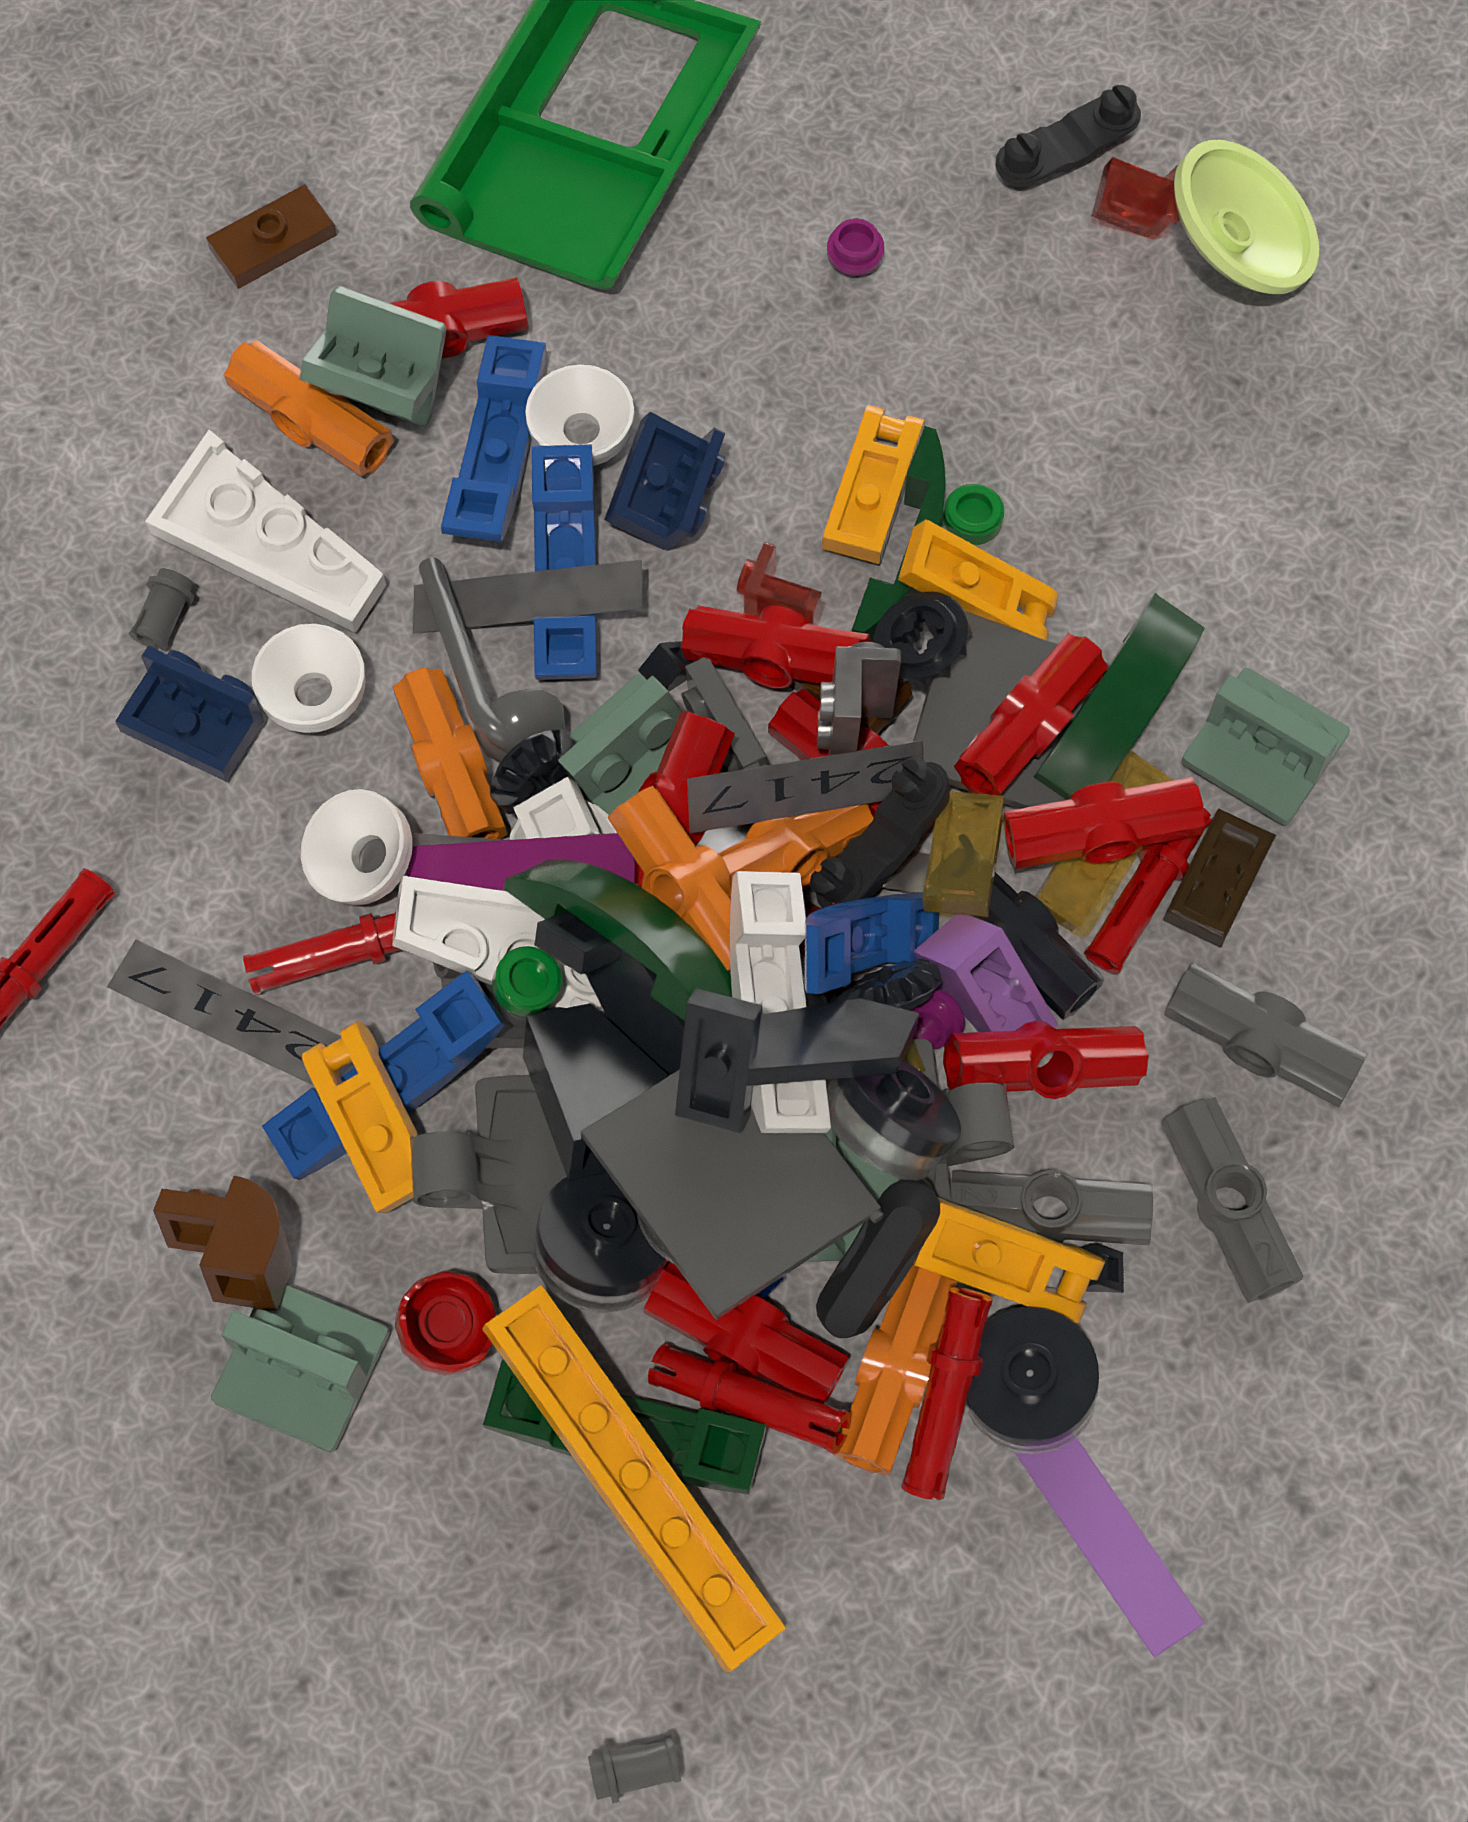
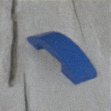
M488 335L477 378L478 399L459 477H453L441 524L442 534L502 542L513 516L524 477L532 439L527 428L525 411L527 399L532 389L543 378L546 356L545 342Z
M592 444L531 446L535 571L596 565ZM597 614L534 618L535 680L597 678Z
M925 891L864 898L835 904L810 914L805 919L806 993L820 994L851 984L852 973L883 963H900L904 960L912 962L917 960L914 950L939 929V892Z
M467 970L417 1007L415 1010L420 1018L379 1048L378 1055L408 1114L439 1091L470 1064L505 1026L502 1018L473 974ZM354 1067L340 1078L342 1082H345L357 1075L358 1072ZM313 1087L262 1125L292 1177L297 1180L322 1169L347 1153L316 1088Z

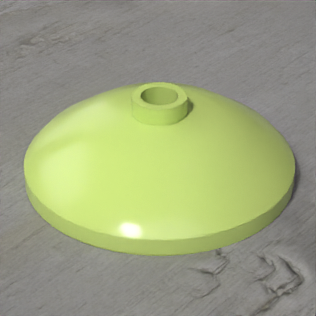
M1226 140L1204 141L1193 147L1182 158L1176 169L1174 179L1175 202L1178 215L1192 244L1214 269L1237 285L1268 294L1292 292L1312 276L1319 260V239L1315 223L1298 191L1272 163L1255 151Z

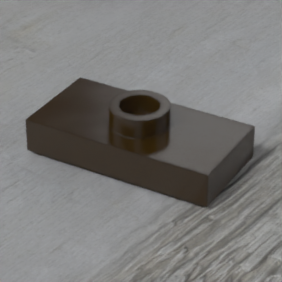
M1218 808L1163 920L1222 947L1276 835Z

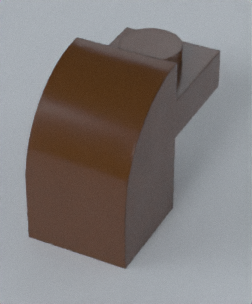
M233 1176L226 1197H218L211 1192L201 1189L183 1192L162 1188L153 1212L168 1248L204 1253L199 1266L213 1302L277 1311L291 1273L292 1252L277 1206L270 1194L257 1183L238 1176Z

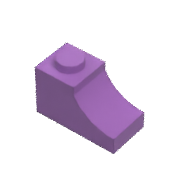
M959 911L914 950L917 959L928 960L930 963L938 966L942 983L936 989L948 993L955 999L964 1017L978 1032L1016 1031L1025 1023L1032 1021L1047 1022L1055 1028L1058 1026L1056 1019L1002 928Z

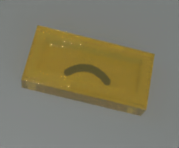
M949 791V803L935 821L922 899L924 911L988 917L1005 810L1004 796Z

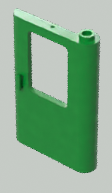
M532 0L410 201L412 213L427 228L472 246L593 288L610 289L616 283L760 29L761 21L697 0ZM607 11L633 17L698 40L641 141L633 147H626L541 118L542 112L598 18Z

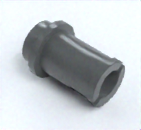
M161 568L157 576H150L146 585L150 592L129 635L142 645L151 646L157 650L160 648L165 651L183 606L191 605L194 596L190 592L193 583L189 578L176 571Z
M671 1734L665 1735L661 1739L609 1751L607 1744L601 1745V1753L588 1756L597 1800L611 1797L612 1804L619 1802V1794L672 1781L674 1783L681 1781Z

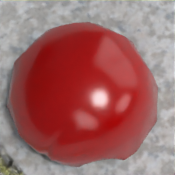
M441 1271L419 1279L408 1289L401 1299L396 1312L395 1329L402 1352L421 1370L447 1376L466 1372L487 1357L493 1343L482 1328L487 1322L495 1318L497 1313L494 1311V1304L489 1293L471 1276Z

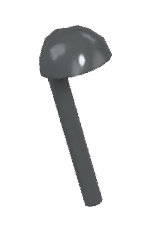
M437 558L423 560L419 565V572L468 716L474 724V734L486 755L500 763L513 747L534 734L552 729L565 731L564 708L556 696L544 690L524 689L513 691L490 702L442 562Z

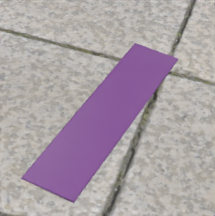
M1074 1433L1057 1442L1041 1446H1021L1008 1442L1154 1658L1205 1624Z

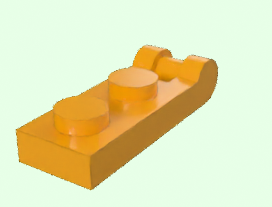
M867 405L822 537V549L880 564L906 485L907 473L925 426V419L907 415L906 420L885 415L886 409ZM881 438L898 444L897 447L878 443V439Z
M927 519L913 527L898 578L901 582L920 592H939L955 599L966 612L1047 640L1049 636V631L1045 627L1046 619L1054 615L1059 597L1057 591ZM1018 604L1023 614L1017 611Z
M358 1020L342 1029L340 1032L341 1038L332 1044L325 1046L319 1043L302 1053V1060L376 1213L386 1214L413 1198L410 1137H416L418 1133L378 1055V1045L372 1033L363 1022ZM353 1062L358 1074L342 1082L340 1068Z
M937 1197L940 1203V1215L936 1226L928 1236L913 1263L915 1266L1028 1307L1044 1308L1057 1312L1074 1323H1080L1087 1307V1303L1082 1300L1090 1280H1098L1105 1264L1104 1259L1085 1249L1057 1242ZM1054 1267L1065 1270L1057 1289L1046 1287Z

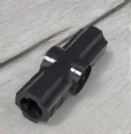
M958 850L943 863L937 874L930 880V890L932 892H939V899L955 915L960 911L1002 928L1046 1004L1062 1020L1068 1016H1073L1089 1002L1095 992L1102 986L1104 977L1059 934V927L1055 918L1037 897L1027 891L1021 890L1017 893L975 851V860L971 870L960 880H954L953 875L962 868L966 859L965 851Z

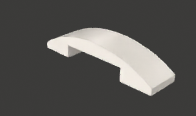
M737 871L733 875L730 910L732 998L763 1005L762 1014L806 1007L799 950L800 943L805 939L806 919L800 873ZM826 1080L753 1085L751 1106L761 1133H827L831 1129Z

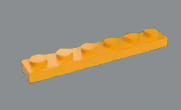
M540 1285L487 1322L482 1328L724 1672L728 1673L734 1670L784 1631L786 1627L544 1287Z

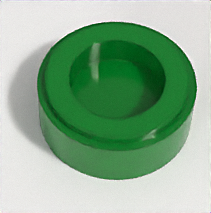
M966 484L950 493L945 502L943 522L947 531L973 545L985 544L994 539L1000 532L1004 518V504L1000 496L993 489L981 484Z
M531 946L518 947L505 954L497 965L492 978V988L497 1001L507 1011L520 1016L537 1014L546 1010L557 996L561 986V973L556 961L543 950Z

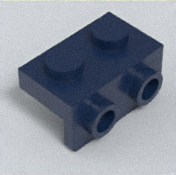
M649 412L639 423L604 520L667 551L685 536L689 538L694 537L701 527L707 512V506L701 503L706 487L710 488L714 484L724 465L725 456L720 454L719 451L725 437V432L714 427L703 438H700Z
M147 646L141 655L147 672L115 720L120 732L227 782L264 723L254 691L246 683L233 676L223 675L220 679L202 671L196 661L182 652L170 650L166 654L151 646Z

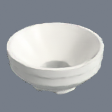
M581 364L565 366L543 377L532 389L527 399L525 411L527 428L535 446L585 445L569 441L565 436V430L569 424L577 420H588L595 423L600 430L595 440L587 443L592 444L593 466L608 461L624 448L632 434L635 416L632 396L627 386L617 376L608 370Z
M300 624L279 632L262 646L252 668V686L258 703L269 718L291 731L310 733L335 727L345 721L356 710L365 690V666L359 649L343 632L326 625ZM320 678L330 683L332 686L331 695L321 705L306 706L301 704L296 698L298 687L306 680Z
M363 789L342 792L323 803L311 817L301 842L302 867L312 887L332 901L349 905L369 904L390 893L404 876L412 855V835L404 814L390 800L376 792ZM379 838L385 844V860L375 871L364 873L359 863L360 852L368 841Z

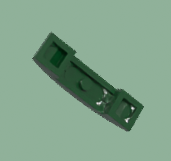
M924 426L907 473L904 505L920 509L914 526L927 519L941 527L945 498V463L937 430ZM905 554L894 584L870 577L851 632L869 634L871 642H873L876 626L884 613L899 600L909 595L920 593L915 588L898 580Z
M1155 593L1122 641V646L1103 673L1102 678L1097 682L1072 722L1062 732L1033 777L1066 800L1069 799L1071 794L1081 788L1096 783L1108 782L1170 690L1197 645L1205 627Z
M548 859L506 878L503 889L542 918L547 919L569 911L654 972L657 976L650 996L685 1021L687 1001L695 988L732 997L731 975L708 944L671 908L635 883L603 868L566 859Z
M502 1359L483 1422L484 1428L572 1456L505 1360ZM620 1394L683 1484L750 1494L767 1428L766 1424L699 1408L698 1413Z

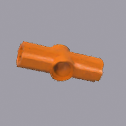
M257 340L252 343L243 342L231 354L230 363L224 372L227 385L269 413L274 424L285 436L301 447L307 448L313 443L361 477L366 473L371 472L373 474L385 462L388 451L394 442L392 431L349 403L346 396L328 393L321 387L300 380L301 370Z
M423 667L406 673L400 682L392 686L394 695L413 741V744H410L417 768L429 797L435 796L448 835L499 840L507 836L506 826L497 804L490 797V787L486 779L488 770L471 725L469 723L464 725L455 696L442 668L434 670Z
M653 786L646 788L617 806L607 818L645 873L642 888L662 901L688 923L708 944L731 975V898L727 894L731 881L729 870L723 858L714 849L708 846L694 845L657 789Z
M868 803L755 822L744 840L718 853L729 870L731 881L727 894L731 898L733 875L737 871L800 873L802 889L810 884L812 873L821 870L822 866L820 864L823 860L840 854L853 838L860 836L874 818L871 815Z
M914 1264L912 1265L890 1299L880 1328H874L854 1383V1385L859 1387L851 1409L848 1410L851 1413L850 1428L845 1429L842 1427L841 1433L846 1434L847 1438L840 1451L834 1456L871 1473L890 1476L913 1408L919 1409L924 1396L931 1364L926 1360L929 1347L937 1343L944 1319L949 1288L957 1286V1281L920 1268Z

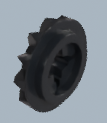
M920 592L899 600L884 613L876 626L873 643L880 644L884 648H896L901 651L898 681L901 684H904L907 680H917L927 685L929 677L939 672L950 675L951 664L956 658L967 656L966 640L972 634V630L964 609L955 599L939 592ZM925 622L934 638L927 641V649L924 650V653L919 654L913 643L920 640V632L923 631V623Z
M552 729L534 734L518 743L502 759L490 785V797L508 815L515 813L513 807L569 776L558 762L576 744L569 733L561 729Z
M917 959L912 962L904 960L896 965L884 966L873 973H866L863 978L851 982L838 997V1001L862 998L911 1010L932 997V991L942 983V978L938 966L930 963L928 960Z

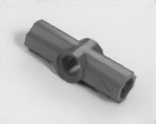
M1194 963L1185 972L1164 1014L1192 1029L1194 1032L1224 1046L1225 1053L1229 1059L1242 1068L1265 1078H1273L1279 1075L1338 1107L1342 1104L1368 1055L1306 1023L1304 1013L1287 999L1265 991L1251 994Z
M1216 1097L1199 1099L1182 1106L1176 1112L1165 1117L1162 1121V1126L1197 1196L1199 1219L1207 1229L1215 1234L1247 1302L1264 1300L1300 1282L1304 1276L1266 1201L1267 1187L1265 1180L1256 1168L1248 1164ZM1225 1187L1237 1190L1245 1198L1247 1209L1241 1211L1227 1209L1218 1200L1216 1190Z
M1057 1170L1041 1171L1033 1176L952 1171V1203L1057 1242L1077 1240L1147 1246L1150 1244L1153 1219L1152 1184L1073 1179L1066 1173ZM1051 1196L1061 1200L1067 1207L1068 1212L1059 1219L1049 1220L1039 1216L1032 1205L1042 1197Z

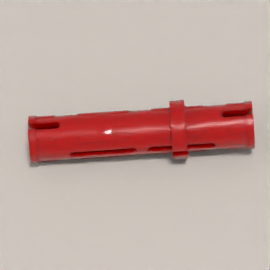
M1203 807L1206 829L1211 824L1212 818H1210L1211 814ZM1202 835L1143 845L1139 852L1140 864L1116 900L1093 941L1084 951L1086 959L1090 963L1110 974L1118 975L1122 971L1123 964L1146 926L1150 923L1174 881H1180L1184 878L1189 868L1187 859Z
M83 868L80 871L79 876L42 917L40 922L8 959L0 958V1029L26 998L34 999L42 990L39 985L40 981L75 942L96 914L115 896L112 887L89 869Z
M396 912L375 919L372 913L359 917V924L336 929L329 933L253 955H244L243 962L246 973L269 966L274 968L273 972L248 979L254 995H259L263 991L334 969L347 967L371 959L373 964L386 961L385 954L401 950L392 946Z
M956 1287L949 1288L941 1331H939L937 1344L929 1347L926 1359L931 1364L925 1397H923L909 1463H907L901 1488L911 1495L928 1500H933V1497L937 1500H942L945 1497L948 1473L952 1457L955 1453L968 1392L973 1376L980 1375L983 1359L978 1354L984 1326L987 1322L993 1300L988 1295L974 1290L958 1289Z
M665 1343L657 1349L651 1362L664 1367L660 1371L649 1368L648 1383L657 1388L662 1387L700 1402L701 1409L721 1413L723 1410L750 1421L766 1424L768 1428L826 1449L827 1452L834 1455L840 1451L847 1438L846 1434L837 1431H839L840 1427L850 1428V1412L843 1409H835L736 1372L735 1364L718 1359L715 1363H711L676 1350Z

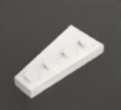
M210 430L207 431L145 521L150 534L354 633L357 632L386 587L384 574L329 528L323 529L306 515L305 508L288 494L283 496L264 480L262 473L246 459L241 461L225 447L224 441Z
M403 876L399 885L392 946L460 973H464L467 970L473 974L475 979L492 985L494 971L505 954L518 947H536L534 942L537 922L545 919L506 891ZM552 957L560 969L561 986L557 996L548 1008H568L590 1003L607 1018L586 975H580Z

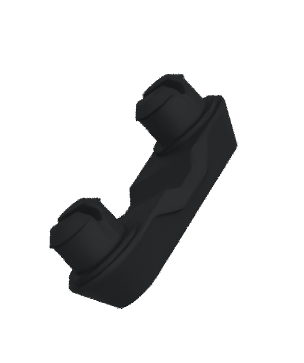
M1117 84L1112 87V90L1107 89L1103 91L1100 97L1070 111L1061 120L1047 127H1039L1029 133H1020L1016 139H1008L1005 146L996 155L995 167L999 175L1009 186L1022 189L1054 173L1067 172L1095 158L1110 144L1122 139L1137 128L1141 120V110L1137 104V96L1134 90L1128 86Z
M911 757L904 760L901 764L903 766L902 771L896 770L892 776V791L876 809L874 819L860 836L853 838L838 857H829L823 860L820 864L822 866L821 870L812 873L810 885L816 893L817 903L821 908L873 897L889 876L898 869L919 843L920 838L949 803V779L947 772L941 765L934 762H925L920 757Z
M908 1175L901 1178L900 1181L891 1184L881 1194L877 1203L881 1206V1211L885 1216L875 1224L871 1219L863 1223L853 1243L820 1292L816 1303L817 1317L824 1328L834 1337H854L866 1332L872 1326L883 1307L895 1294L928 1236L936 1226L940 1215V1203L931 1183L925 1178L917 1175Z

